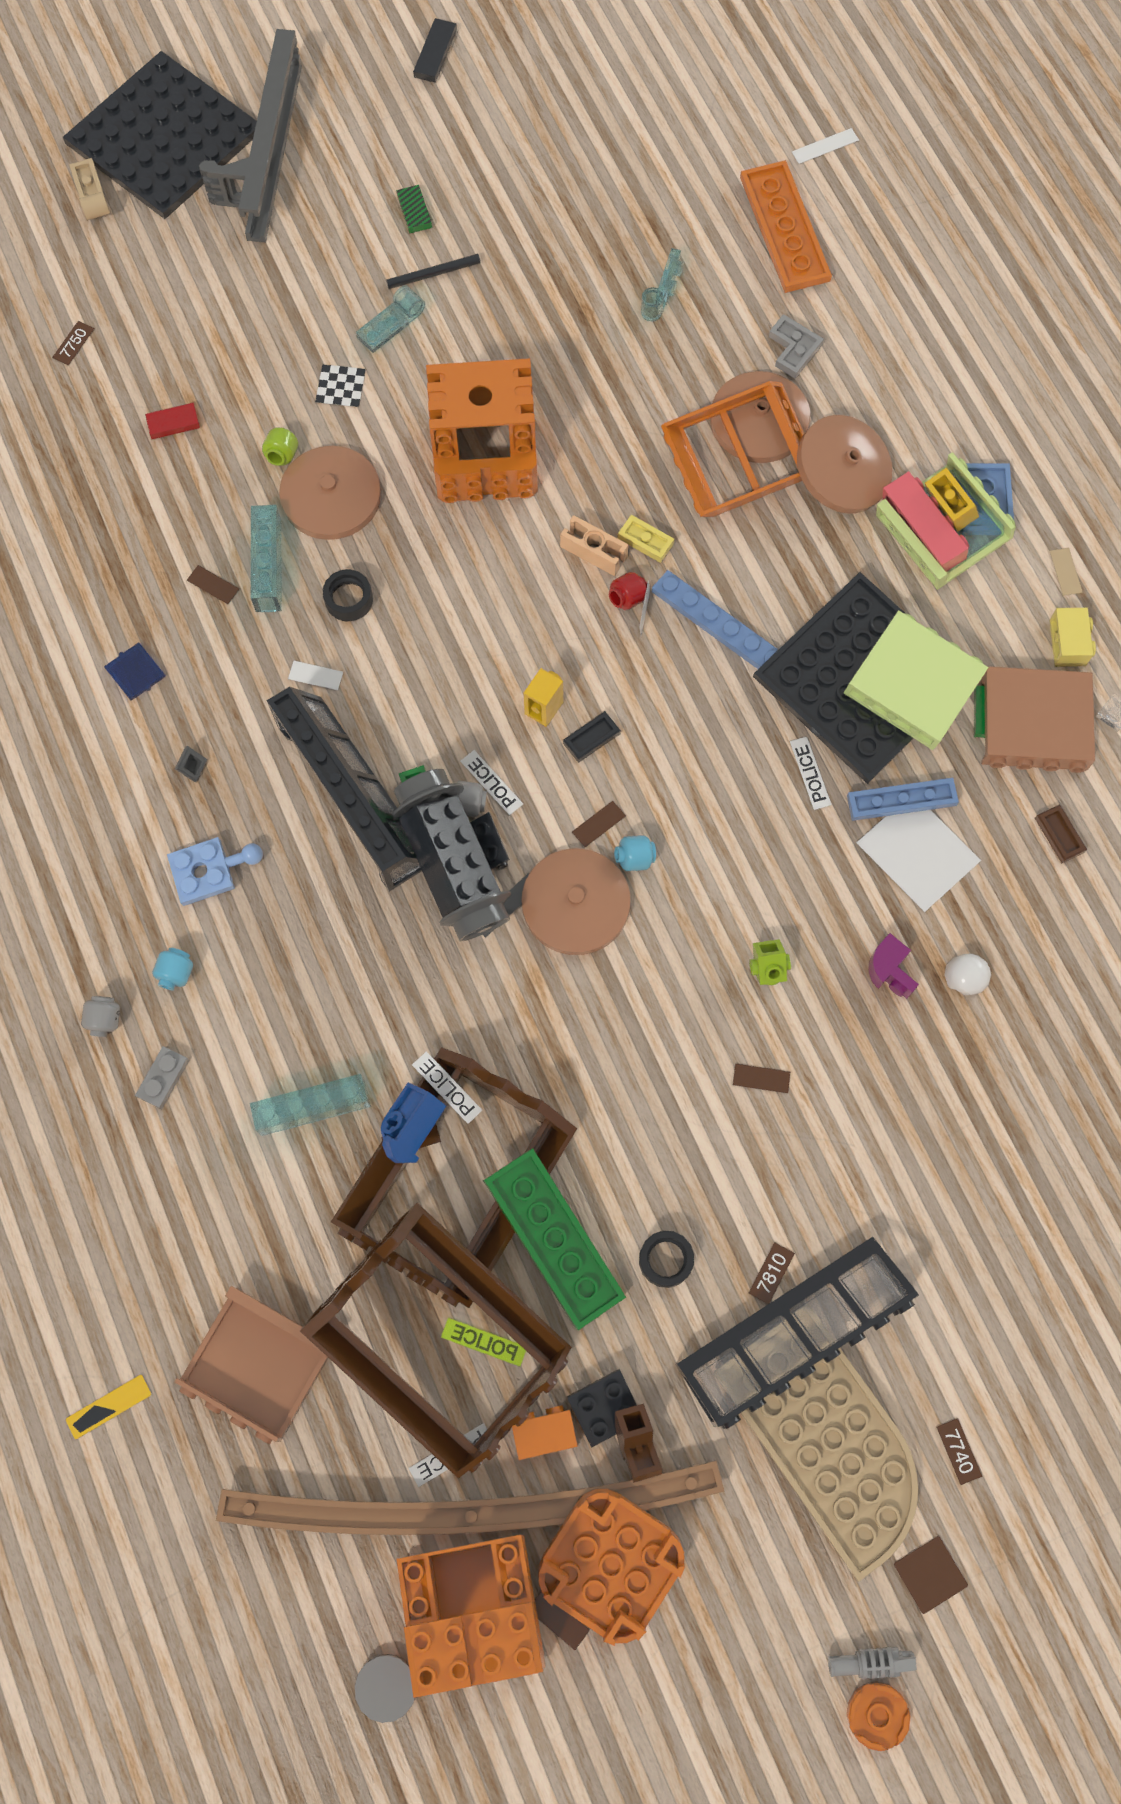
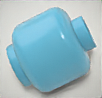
M644 835L625 836L620 840L619 846L615 847V861L620 863L625 871L647 870L656 860L655 844L652 841L650 842L649 838Z
M169 948L168 951L160 952L152 971L153 977L159 980L158 986L174 991L175 987H183L187 984L193 969V962L189 959L190 955L176 948Z

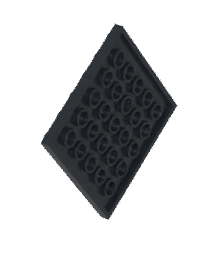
M160 51L63 136V140L67 146L83 158H92L96 168L163 219H166L204 185L203 175H201L199 168L200 163L204 160H212L218 165H226L253 140L257 121L163 51Z
M859 572L754 672L753 678L868 784L914 738L844 694L847 686L898 610L905 613L867 577Z

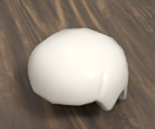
M962 954L952 958L946 965L944 976L951 989H955L963 995H974L982 993L989 985L991 970L988 963L978 955Z

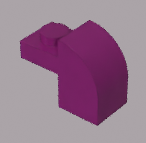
M891 933L885 937L872 954L868 966L869 976L878 989L886 981L893 993L908 999L919 984L898 966L905 960L911 950Z

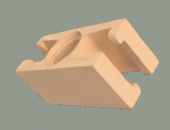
M575 515L570 519V531L564 528L560 534L561 548L613 576L620 569L619 558L620 561L625 562L628 557L627 543ZM574 534H577V535L580 536L582 539H579V538H577V537H574L573 535H574ZM597 544L599 545V547L593 548L589 545ZM606 553H610V554L615 555V556H617V557L612 558L611 556H609V555L606 554Z

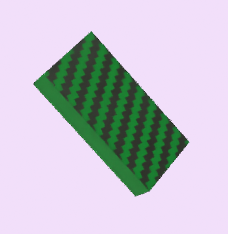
M415 185L396 190L409 234L432 228V222L420 186Z

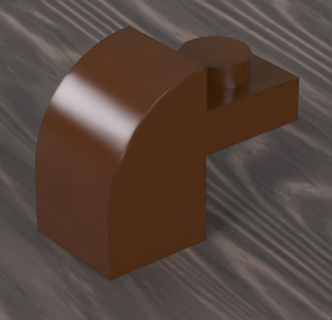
M644 1403L616 1411L615 1428L623 1460H626L633 1483L661 1475L662 1466L653 1444V1428Z

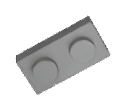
M162 1046L135 1096L162 1110L189 1059Z

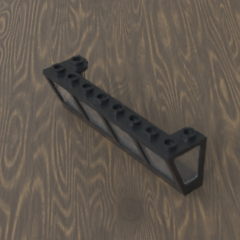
M290 686L266 700L277 727L287 740L294 742L377 865L379 876L387 890L390 892L420 873L422 869L400 820H395L392 816L393 812L397 809L396 805L320 696Z
M871 1237L677 1363L676 1367L713 1427L722 1426L723 1429H728L741 1420L738 1414L748 1408L752 1413L766 1404L764 1397L774 1392L778 1396L791 1387L789 1381L799 1375L802 1380L816 1371L814 1364L824 1359L828 1363L841 1354L839 1348L846 1343H849L852 1347L866 1338L863 1332L873 1326L875 1330H878L890 1322L888 1318L890 1314L893 1313L896 1316L909 1310L915 1305L912 1300L919 1296V1294L875 1238Z

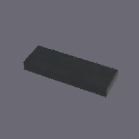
M434 19L413 70L414 78L436 83L457 31V23Z

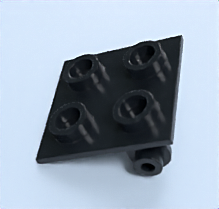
M490 812L470 822L490 869L498 867L501 870L508 867L507 862L510 859Z
M620 1369L567 1396L591 1448L616 1435V1411L637 1406Z

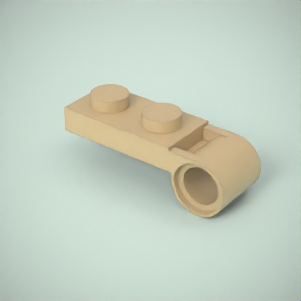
M92 158L69 164L86 219L91 220L110 214Z

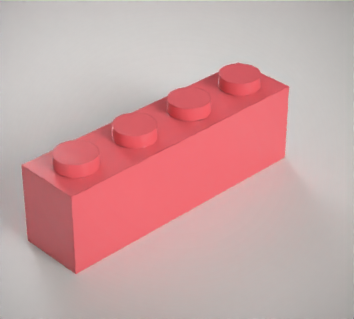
M908 471L883 488L882 500L886 499L946 572L967 559L969 544L963 535H958L953 529L954 525L947 515L943 516L939 511L937 501L934 497H929L926 494L924 486L918 477L914 478Z

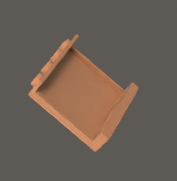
M989 667L981 678V686H985V756L981 760V764L990 765L992 768L1016 766L1017 769L1021 770L1031 769L1032 767L1043 768L1045 771L1068 769L1073 773H1081L1091 767L1095 762L1092 672Z
M230 1286L225 1295L228 1299L182 1377L176 1378L174 1382L181 1386L179 1392L187 1397L195 1399L196 1396L204 1399L206 1401L204 1406L217 1414L224 1411L232 1417L229 1421L236 1426L245 1429L248 1425L257 1431L255 1436L265 1443L271 1444L272 1440L281 1442L328 1357L300 1332L303 1327L302 1325L243 1291Z

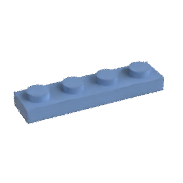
M953 778L848 792L847 794L852 821L954 807L959 803Z

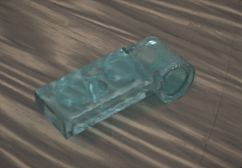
M671 248L659 287L648 288L642 293L641 315L647 321L660 319L669 296H674L677 287L675 278L676 276H681L684 264L683 261H680L681 250Z
M407 285L400 287L393 296V303L356 331L357 339L374 353L423 312L425 301Z

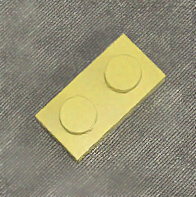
M630 515L623 525L617 538L660 563L674 544V538L633 515Z

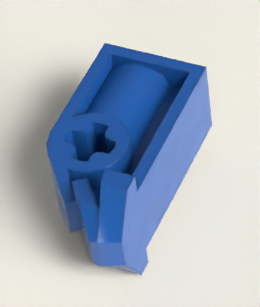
M408 1082L381 1124L382 1145L386 1156L395 1163H417L419 1157L415 1154L446 1108V1105L428 1091Z

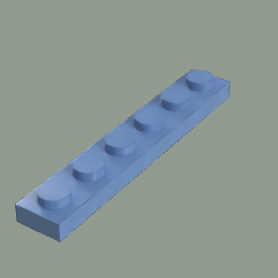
M669 570L652 587V593L755 668L759 669L778 650Z

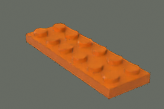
M786 160L741 171V182L784 293L831 282L832 274Z

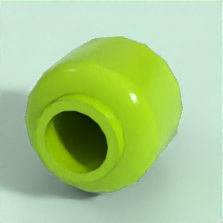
M273 428L269 431L263 442V455L273 465H287L295 456L298 449V440L288 429Z

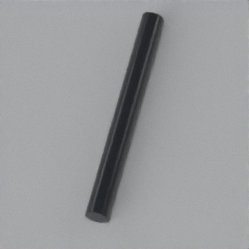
M477 253L386 279L387 287L392 289L480 264V257Z

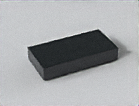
M604 711L563 739V744L579 763L620 735L621 730Z

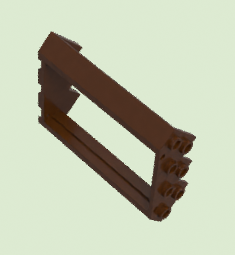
M441 1047L434 1060L456 1083L463 1076L542 1123L525 1152L533 1148L550 1175L577 1128L543 1100L525 1094L509 1080L490 1073L474 1059ZM422 1077L417 1087L428 1091L442 1103H445L446 1100ZM383 1140L331 1220V1223L340 1228L337 1234L365 1251L369 1247L373 1248L378 1241L365 1234L364 1231L407 1164L395 1163L390 1160L384 1151ZM496 1201L466 1248L490 1271L493 1270L515 1233ZM394 1251L382 1261L401 1273L404 1269L409 1271L406 1277L437 1295L441 1291L444 1293L441 1299L454 1307L460 1303L470 1308L473 1303L449 1279L445 1283Z
M416 1203L400 1217L384 1238L380 1239L364 1257L365 1259L353 1272L349 1273L324 1304L322 1303L300 1332L459 1479L468 1471L470 1473L475 1472L485 1458L491 1460L501 1447L498 1444L499 1441L509 1433L512 1426L516 1425L519 1427L529 1416L527 1409L538 1399L540 1393L544 1391L547 1394L554 1388L558 1382L556 1375L567 1365L568 1360L566 1357L572 1347L421 1205ZM404 1239H407L541 1365V1368L475 1444L466 1438L335 1316L352 1294L373 1275L382 1261Z

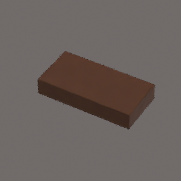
M1060 804L1035 817L1036 822L1061 864L1087 851L1086 846Z

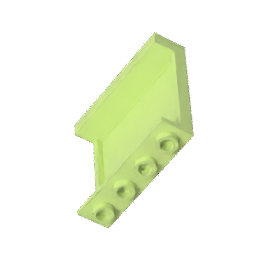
M898 610L847 686L844 694L931 750H934L989 667L984 665L979 658L970 656L962 651L957 644L948 642L938 636L935 630L926 628L916 622L913 616Z

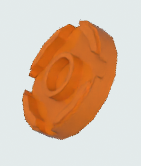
M877 1681L863 1684L855 1690L848 1702L847 1708L849 1728L855 1738L867 1748L877 1751L889 1750L903 1742L909 1731L911 1717L907 1703L901 1693L889 1684Z

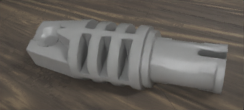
M898 1647L858 1649L855 1655L828 1656V1667L831 1677L858 1675L862 1680L867 1678L900 1677L901 1672L917 1670L914 1653L912 1651H899Z

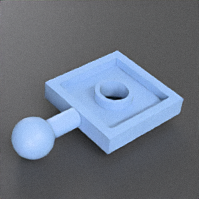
M217 837L167 854L180 903L186 906L235 889L229 868L244 862L249 865L258 864L263 857L261 847L254 843L247 844L243 847L241 853L226 857L221 840ZM207 866L205 876L201 878L195 877L194 872L197 867Z

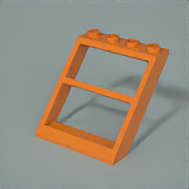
M768 381L661 425L664 432V440L672 450L674 463L682 473L684 485L690 492L694 501V508L700 514V517H715L802 481L800 474L796 473L760 488L727 414L730 410L766 396L797 465L798 445L804 435V431L782 382ZM718 415L721 417L753 490L720 505H717L684 431L685 428Z

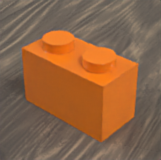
M563 1405L545 1409L546 1415L536 1418L534 1412H530L527 1419L519 1427L513 1425L512 1430L518 1460L578 1447L570 1410L564 1411Z

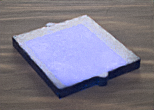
M139 642L124 653L120 652L117 658L104 666L130 701L146 690L150 691L153 685L166 677Z

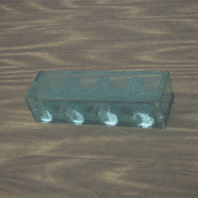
M277 505L251 506V601L256 612L282 611L281 518Z
M361 1074L250 1103L255 1130L261 1136L371 1107L365 1080Z

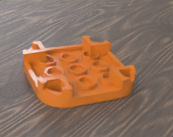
M594 1489L585 1493L577 1501L544 1552L538 1566L539 1586L543 1593V1598L551 1606L555 1604L602 1636L604 1642L615 1646V1643H628L635 1639L639 1641L646 1633L648 1623L678 1577L681 1578L685 1569L684 1550L678 1536L661 1521L610 1489Z

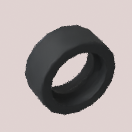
M352 569L340 570L333 573L323 586L325 606L328 612L336 619L345 622L356 621L370 611L373 604V593L367 577L362 573ZM353 584L362 589V599L353 606H339L333 600V593L343 585Z
M663 1230L652 1234L644 1242L639 1253V1266L642 1274L650 1283L658 1287L671 1288L681 1284L690 1275L694 1266V1252L691 1244L683 1235L674 1231ZM662 1242H671L677 1245L684 1257L681 1270L670 1277L657 1274L651 1268L649 1262L652 1249Z

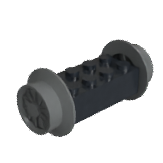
M433 769L409 778L394 789L400 806L393 812L392 816L395 820H400L443 917L439 922L440 925L453 926L459 941L462 942L479 937L507 923L510 917L504 903L512 894L510 891L501 892L458 797L463 792L464 786L460 783H450L444 769Z

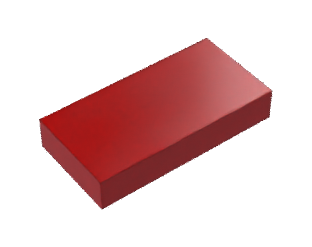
M194 402L145 414L152 440L200 428Z

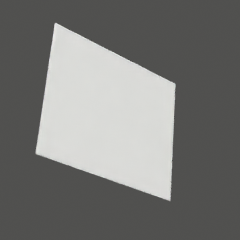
M931 810L886 816L856 842L924 912L981 861Z

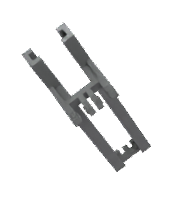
M276 29L249 157L223 166L218 165L212 160H204L199 165L205 189L208 192L209 203L216 204L217 206L237 207L240 217H245L246 212L249 213L245 230L247 241L266 243L302 69L295 30ZM234 179L244 180L242 192H237Z

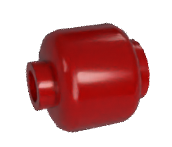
M634 572L625 573L614 579L610 584V601L617 608L630 610L645 600L647 583L643 577Z

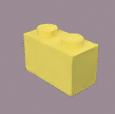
M1056 608L1050 618L1055 667L1086 666L1096 652L1095 641L1091 639L1093 620L1089 617L1088 608Z

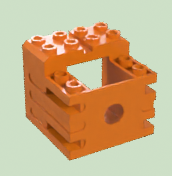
M530 358L426 365L430 418L429 430L438 498L445 503H454L465 500L477 502L483 499V495L493 494V499L496 500L513 497L526 499L534 496L538 492ZM509 425L511 457L459 460L456 432L458 428Z
M524 1535L396 1559L406 1625L404 1633L413 1698L537 1674L544 1671L546 1664Z

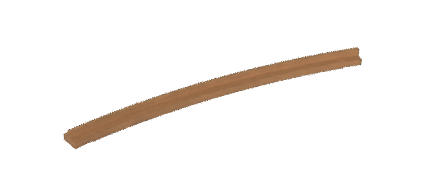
M716 1460L662 1473L661 1475L633 1483V1480L561 1492L463 1501H341L222 1489L216 1521L265 1528L340 1534L433 1535L478 1533L563 1524L577 1501L585 1493L594 1489H610L643 1510L677 1504L725 1491Z

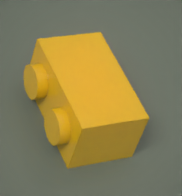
M947 467L925 482L928 494L934 497L939 505V509L944 515L949 517L957 532L979 517L976 505Z
M540 668L523 692L525 715L545 727L548 726L563 704V680L557 673L553 671L547 672Z

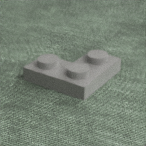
M784 314L769 332V338L786 347L776 360L775 367L795 379L820 349L824 341L822 337Z

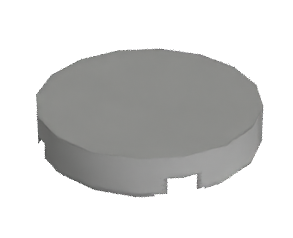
M392 1654L378 1655L368 1661L358 1673L355 1683V1699L360 1710L371 1720L381 1723L396 1721L404 1716L414 1703L415 1698H413L409 1665L401 1657Z

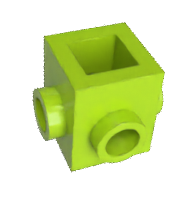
M780 939L753 943L754 959H749L751 975H756L760 985H776L779 982H786L787 970H791L789 954H786Z

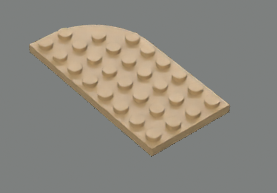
M809 1304L792 1315L819 1352L835 1342ZM786 1320L745 1349V1352L769 1385L812 1357ZM839 1348L841 1352L839 1356L828 1363L824 1359L814 1364L816 1371L802 1380L799 1375L789 1381L791 1385L789 1389L778 1396L774 1392L764 1397L766 1404L752 1413L748 1408L741 1415L856 1581L860 1582L889 1559L907 1536L916 1512L918 1480L915 1463L906 1440L841 1348ZM739 1355L713 1373L735 1406L740 1405L761 1391V1387Z

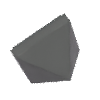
M185 746L175 770L193 782H197L207 759L189 746Z

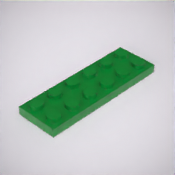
M533 1148L483 1180L576 1330H580L626 1298Z

